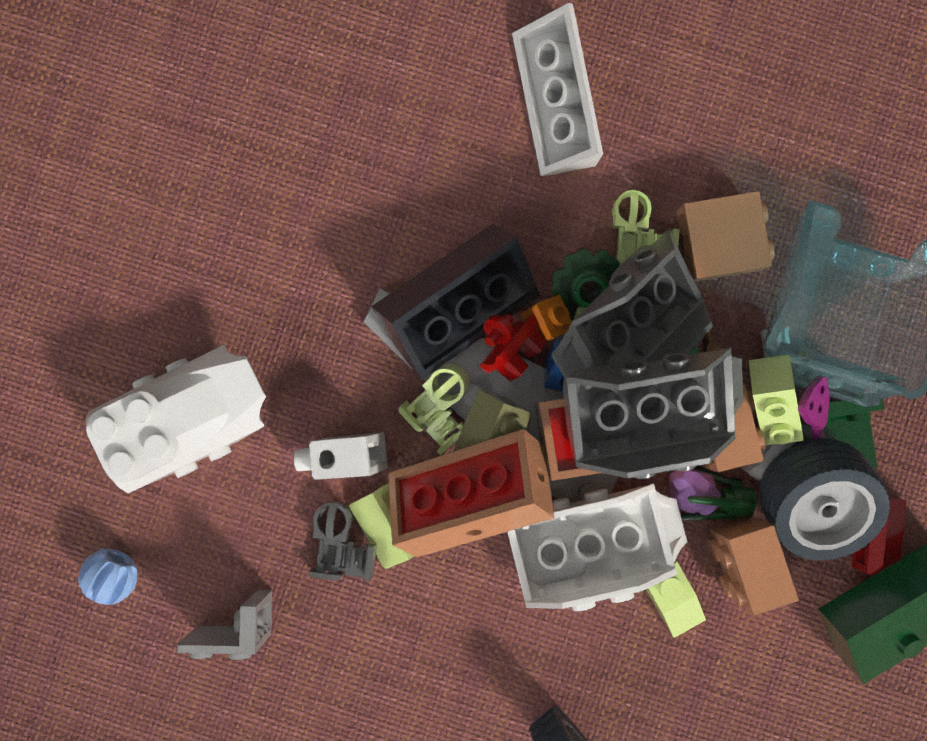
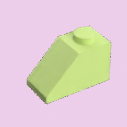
M676 560L675 568L677 575L646 589L673 638L706 620L697 595Z

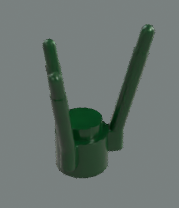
M699 466L694 468L713 475L715 482L726 485L727 488L720 490L721 498L689 496L688 501L690 503L719 506L720 511H713L708 515H701L698 512L694 514H680L682 521L737 520L738 516L748 518L753 516L757 504L755 489L743 487V482L740 479L728 478Z

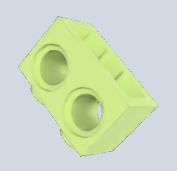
M790 354L749 360L752 394L765 445L804 441Z

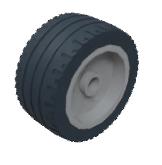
M820 438L810 441L806 440L791 446L789 449L787 448L778 457L773 459L768 468L765 469V473H763L760 480L759 499L768 523L774 525L778 539L783 547L803 559L807 558L808 560L815 561L833 560L846 557L861 550L862 547L867 546L882 531V527L885 526V522L888 519L887 516L890 513L889 495L882 479L871 463L854 446L837 439Z

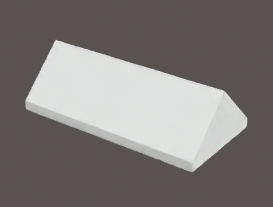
M567 3L512 33L541 176L594 167L603 155L573 4Z

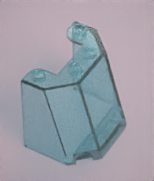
M808 200L794 232L766 334L764 350L769 357L790 354L796 386L807 388L817 376H825L828 379L829 396L863 407L880 405V399L902 395L907 399L923 397L927 391V239L917 246L909 260L835 239V236L841 225L839 211L832 206Z

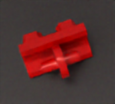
M534 312L524 322H514L513 317L509 314H505L503 317L492 315L485 321L483 326L487 335L485 343L491 347L496 344L479 365L487 374L497 369L507 380H515L522 376L529 367L517 351L520 349L530 358L542 350L547 341L536 329L539 322Z

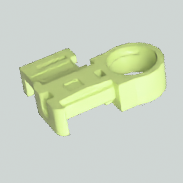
M637 190L622 193L612 208V229H618L616 258L620 265L639 247L651 245L661 236L654 234V229L644 232L649 227V217L652 208L648 197ZM630 197L629 221L626 222L620 216L618 207L624 198ZM639 200L644 207V214L641 220L636 223ZM673 229L670 233L678 247L680 229Z
M453 363L444 364L439 367L429 380L422 385L426 390L411 404L406 400L398 409L399 413L416 431L421 432L428 427L426 431L441 446L437 450L440 455L458 441L464 426L463 422L458 424L450 416L453 412L451 409L448 411L446 409L458 402L469 390L470 385L469 376L466 371ZM441 373L453 374L448 381L441 387L439 386L438 377ZM458 381L460 382V393L456 395L446 394ZM412 412L417 415V418L412 416ZM456 428L459 429V431L454 433L448 439L446 438L453 430H455Z

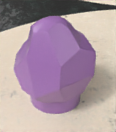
M699 469L689 471L674 470L670 473V496L677 500L679 509L692 514L698 512L701 515H708L716 509L717 506L690 503L688 501V497L691 495L721 498L720 491L716 489L713 475Z

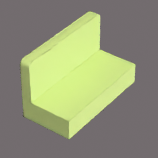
M389 482L349 505L369 543L377 544L376 555L385 569L414 557L392 545Z

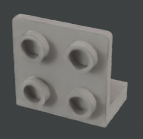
M257 590L240 606V609L236 610L234 626H197L177 644V653H189V657L192 659L210 658L213 654H228V658L233 660H243L252 657V654L255 655L271 635L272 590Z

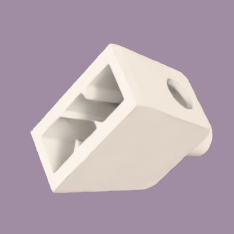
M377 432L328 437L310 441L309 448L295 450V468L297 471L312 470V477L315 480L373 475L388 469L385 433Z

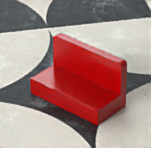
M889 498L890 513L887 516L888 519L885 522V526L882 527V531L877 534L878 536L872 542L853 553V568L866 574L875 575L901 559L906 512L905 500Z

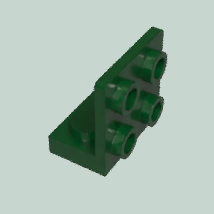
M862 394L830 399L828 420L824 427L825 439H837L854 446L868 459L873 468L877 467L870 412L885 410L883 396ZM801 415L804 441H797L796 445L806 440H812V426L805 423Z

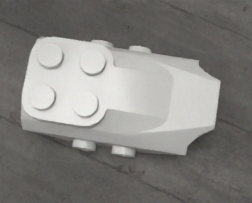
M224 344L190 362L186 358L180 359L165 367L167 373L157 378H154L153 375L143 377L132 383L133 390L88 411L86 416L87 435L109 478L127 493L173 473L176 474L177 478H180L197 470V461L209 456L212 462L231 453L230 445L264 427L260 417V409L266 396L246 356L229 353Z
M654 484L608 494L607 489H599L585 493V500L570 503L569 498L553 500L555 518L508 531L526 608L564 609L572 607L573 611H584L595 607V602L610 598L613 603L628 601L634 598V593L641 592L677 575L675 560L682 547L687 543L677 500L658 493L655 490Z

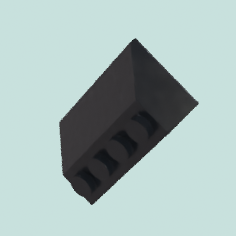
M491 224L371 307L387 336L416 375L422 380L485 336L486 333L483 326L490 316L498 315L503 317L505 314L513 316L540 297V293L517 237L497 225Z

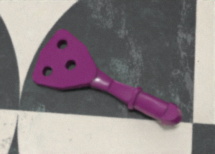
M817 376L807 386L798 403V411L804 422L812 426V439H825L824 427L828 420L830 400L828 379L825 376Z

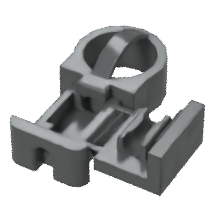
M330 501L320 506L313 518V538L319 539L316 568H312L309 571V575L313 578L335 581L340 580L344 575L364 577L365 581H370L374 574L377 544L366 543V547L354 546V541L344 544L343 542H347L350 538V529L353 524V514L350 508L340 501ZM326 507H329L326 529H324L321 517ZM339 508L346 517V525L341 533L333 534L336 509Z

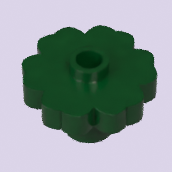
M581 247L575 252L567 253L563 259L564 267L556 268L552 273L551 292L554 296L560 294L565 307L568 309L570 318L573 320L579 306L586 308L609 286L611 276L620 266V262L604 249H599L591 254L587 248ZM587 281H595V286L591 290L583 289L582 285Z

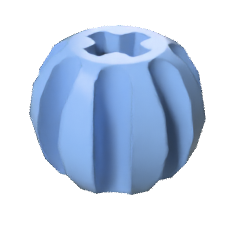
M102 548L89 555L82 563L78 576L79 587L82 589V593L92 601L99 604L114 605L123 601L134 590L138 579V570L134 560L127 554L116 549Z

